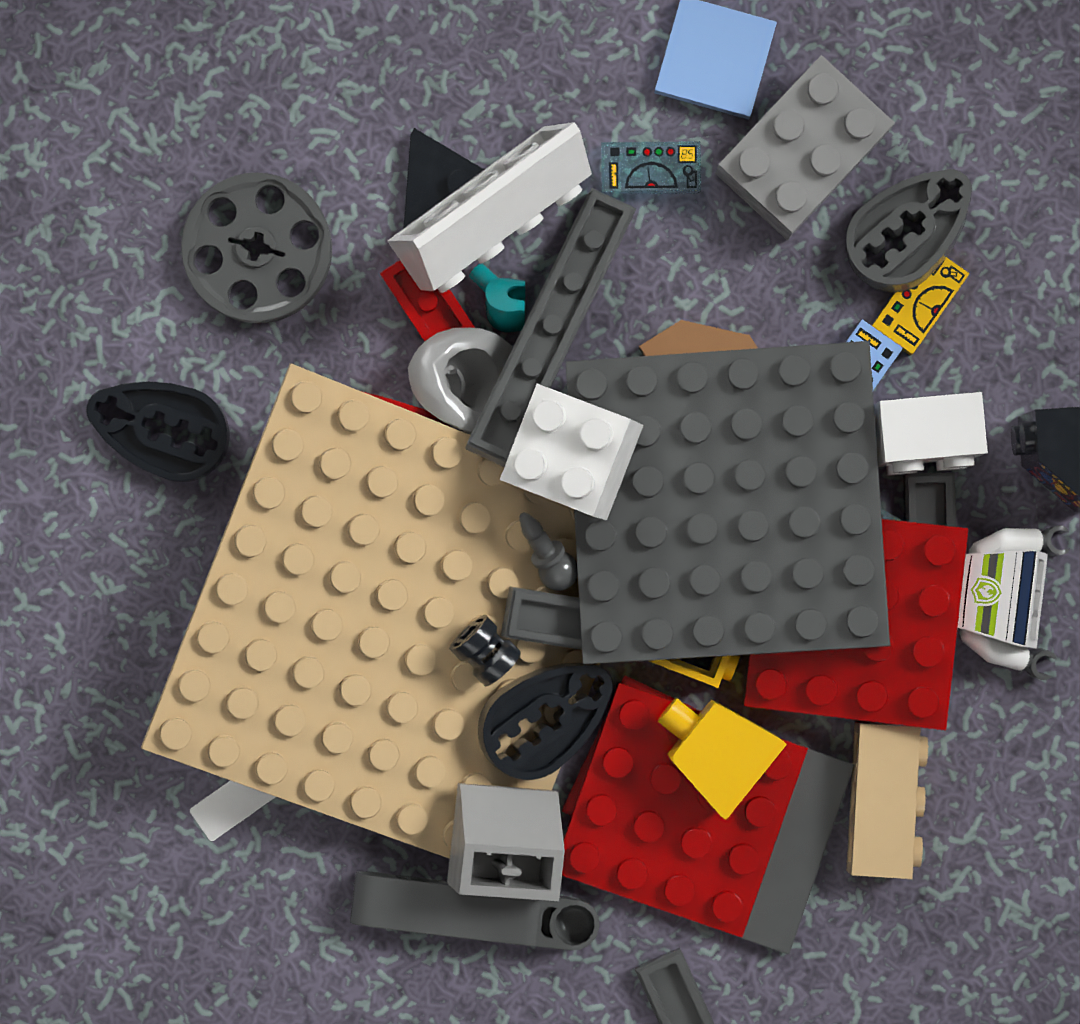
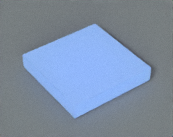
M680 0L654 93L749 120L777 22L701 0Z

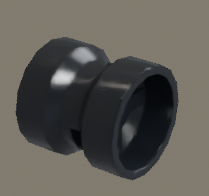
M487 615L480 616L470 623L454 639L449 648L460 661H468L474 667L473 675L485 687L493 684L505 675L521 655V651L510 640H502L497 634V626Z

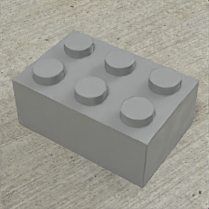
M821 55L719 163L715 174L778 233L788 240L888 134L895 122Z

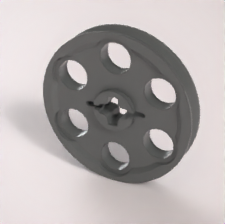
M256 172L229 177L211 187L200 197L187 217L182 234L181 251L183 265L191 285L199 296L213 309L237 321L269 323L297 313L317 295L330 269L332 239L327 221L321 209L304 189L286 178ZM268 187H275L281 190L285 197L282 209L274 214H265L257 206L259 193ZM225 199L231 201L236 206V217L227 226H216L209 219V210L214 202ZM308 222L318 228L319 239L314 247L302 250L293 245L291 234L298 224ZM257 235L264 236L263 242L267 247L271 248L274 252L285 254V256L280 257L271 253L268 255L260 254L257 261H251V254L248 250L244 249L242 245L230 243L229 241L232 239L241 243H246V241L255 242ZM205 247L217 248L223 256L220 269L212 274L201 273L195 265L197 253ZM297 270L305 277V289L296 297H286L278 290V279L285 271ZM241 282H249L257 290L255 304L245 310L235 308L230 301L232 288Z

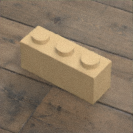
M855 722L852 762L854 766L851 780L846 869L852 876L912 879L913 867H921L923 842L922 837H915L916 817H923L925 811V787H918L919 766L926 767L928 738L920 736V727Z

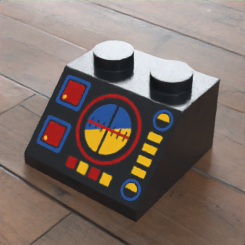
M1080 407L1038 409L1019 416L1018 425L1011 428V446L1014 456L1021 455V466L1070 509L1074 512H1080Z

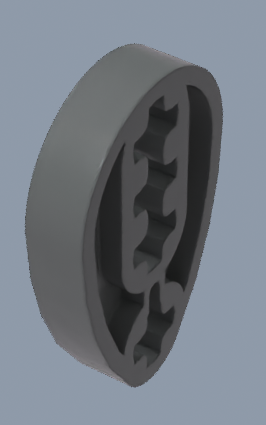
M954 169L923 173L900 181L865 203L851 219L846 235L848 261L858 278L867 285L885 292L906 291L923 283L943 263L956 244L965 225L972 196V185L968 177ZM941 186L948 190L953 189L955 186L959 188L957 203L947 199L932 209L940 199ZM905 218L911 222H915L918 219L922 220V234L918 236L916 233L910 232L903 238V251L899 252L895 248L887 251L884 256L885 267L881 269L876 264L869 268L865 266L867 263L866 252L870 250L875 255L879 254L885 247V235L888 234L892 238H897L902 234L904 224L902 220Z

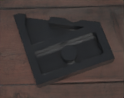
M416 128L413 129L410 135L403 229L485 170Z

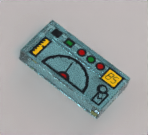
M700 141L601 142V192L604 194L700 193Z

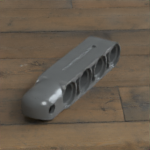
M357 871L355 874L350 923L355 925L571 951L580 950L590 945L597 937L599 930V916L595 908L588 901L576 897L560 896L559 901L459 895L445 880L370 871Z

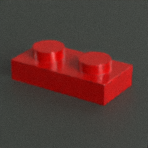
M400 260L380 272L382 279L424 342L436 333L452 328H475L450 289L443 293H440L438 289L434 291L420 290Z

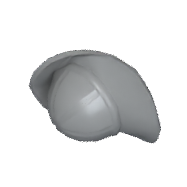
M452 328L436 333L419 346L409 363L408 374L412 392L424 409L439 420L456 429L472 434L512 352L513 346L496 333L480 328Z

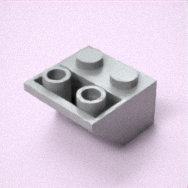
M458 783L447 884L459 895L559 901L565 849L558 792L555 790Z

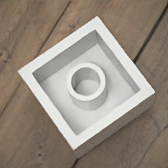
M536 384L500 480L593 517L607 520L643 425L627 417Z
M982 392L885 400L874 404L878 467L886 466L887 476L917 473V471L924 470L923 463L936 462L937 471L966 469L969 466H975L974 458L988 453Z

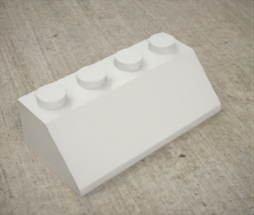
M575 122L542 127L387 241L420 290L434 291L438 289L440 293L451 289L464 279L465 275L462 272L464 268L475 260L482 264L492 259L504 249L502 240L514 231H517L519 235L528 232L544 219L540 212L554 202L557 206L569 202L583 190L579 184L592 175L579 128Z

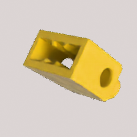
M675 698L657 721L679 738L668 752L669 758L725 820H727L787 745L775 734L712 699L697 715L678 698Z

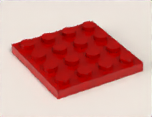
M882 519L890 646L750 655L744 706L946 731L969 528Z
M618 682L563 838L565 853L562 876L742 938L808 748L780 738L787 745L727 820H725L667 755L679 738L657 721L672 700ZM687 706V707H689L692 711H694L697 715H699V713L702 711V710H699V709H696V708Z

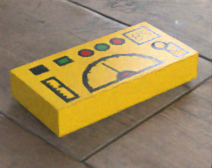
M946 257L943 263L923 283L906 291L895 292L871 326L901 346L904 352L910 356L913 355L970 273Z

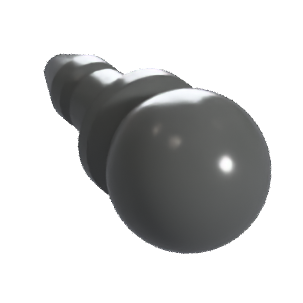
M521 513L519 520L522 533L534 551L531 561L538 568L541 582L551 590L562 591L568 589L575 583L578 577L576 560L572 555L565 552V548L560 541L550 540L539 521L528 513Z

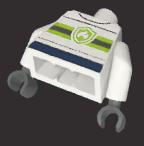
M1065 526L1050 527L1042 532L1039 529L1003 528L973 543L969 554H966L958 628H960L961 640L988 663L1018 671L1024 669L1029 675L1040 680L1051 678L1050 675L1038 672L1036 663L1042 656L1056 659V655L1043 648H1037L1047 557L1064 555L1070 550L1056 549L1052 545L1051 537L1053 533L1063 534L1069 532Z

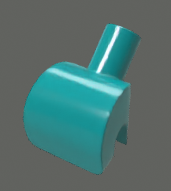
M483 263L478 264L471 271L469 278L485 292L486 316L489 323L495 329L502 332L521 331L525 325V281L498 278Z

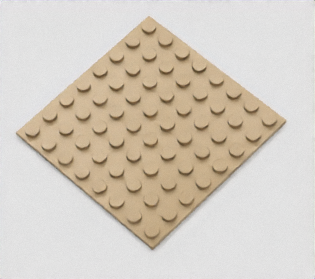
M290 363L141 748L450 859L458 783L552 790L560 768L546 777L535 780H522L505 774L496 768L484 755L478 739V721L488 699L499 689L517 678L538 669L561 663H583V654L580 649L501 636L510 586L579 597L578 577L571 587L562 591L551 590L541 582L538 568L531 561L534 551L522 533L519 516L523 512L531 515L540 522L550 540L560 541L565 548V552L572 555L577 562L574 509L501 481L500 477L504 467L465 449L471 436L470 434ZM483 615H487L497 626V634L502 640H510L521 651L519 659L512 668L499 680L486 687L473 675L474 667L468 661H460L449 649L454 639L470 623ZM582 675L579 678L582 687L569 700L582 693L588 695L595 678ZM545 704L541 705L539 710L542 716L534 723H530L525 719L521 720L518 723L521 727V732L516 737L510 738L502 734L498 738L501 747L496 751V754L498 755L503 752L511 757L516 753L513 748L515 741L524 738L531 742L536 738L533 729L538 724L544 723L552 727L556 723L553 714L558 710L557 706L550 708Z

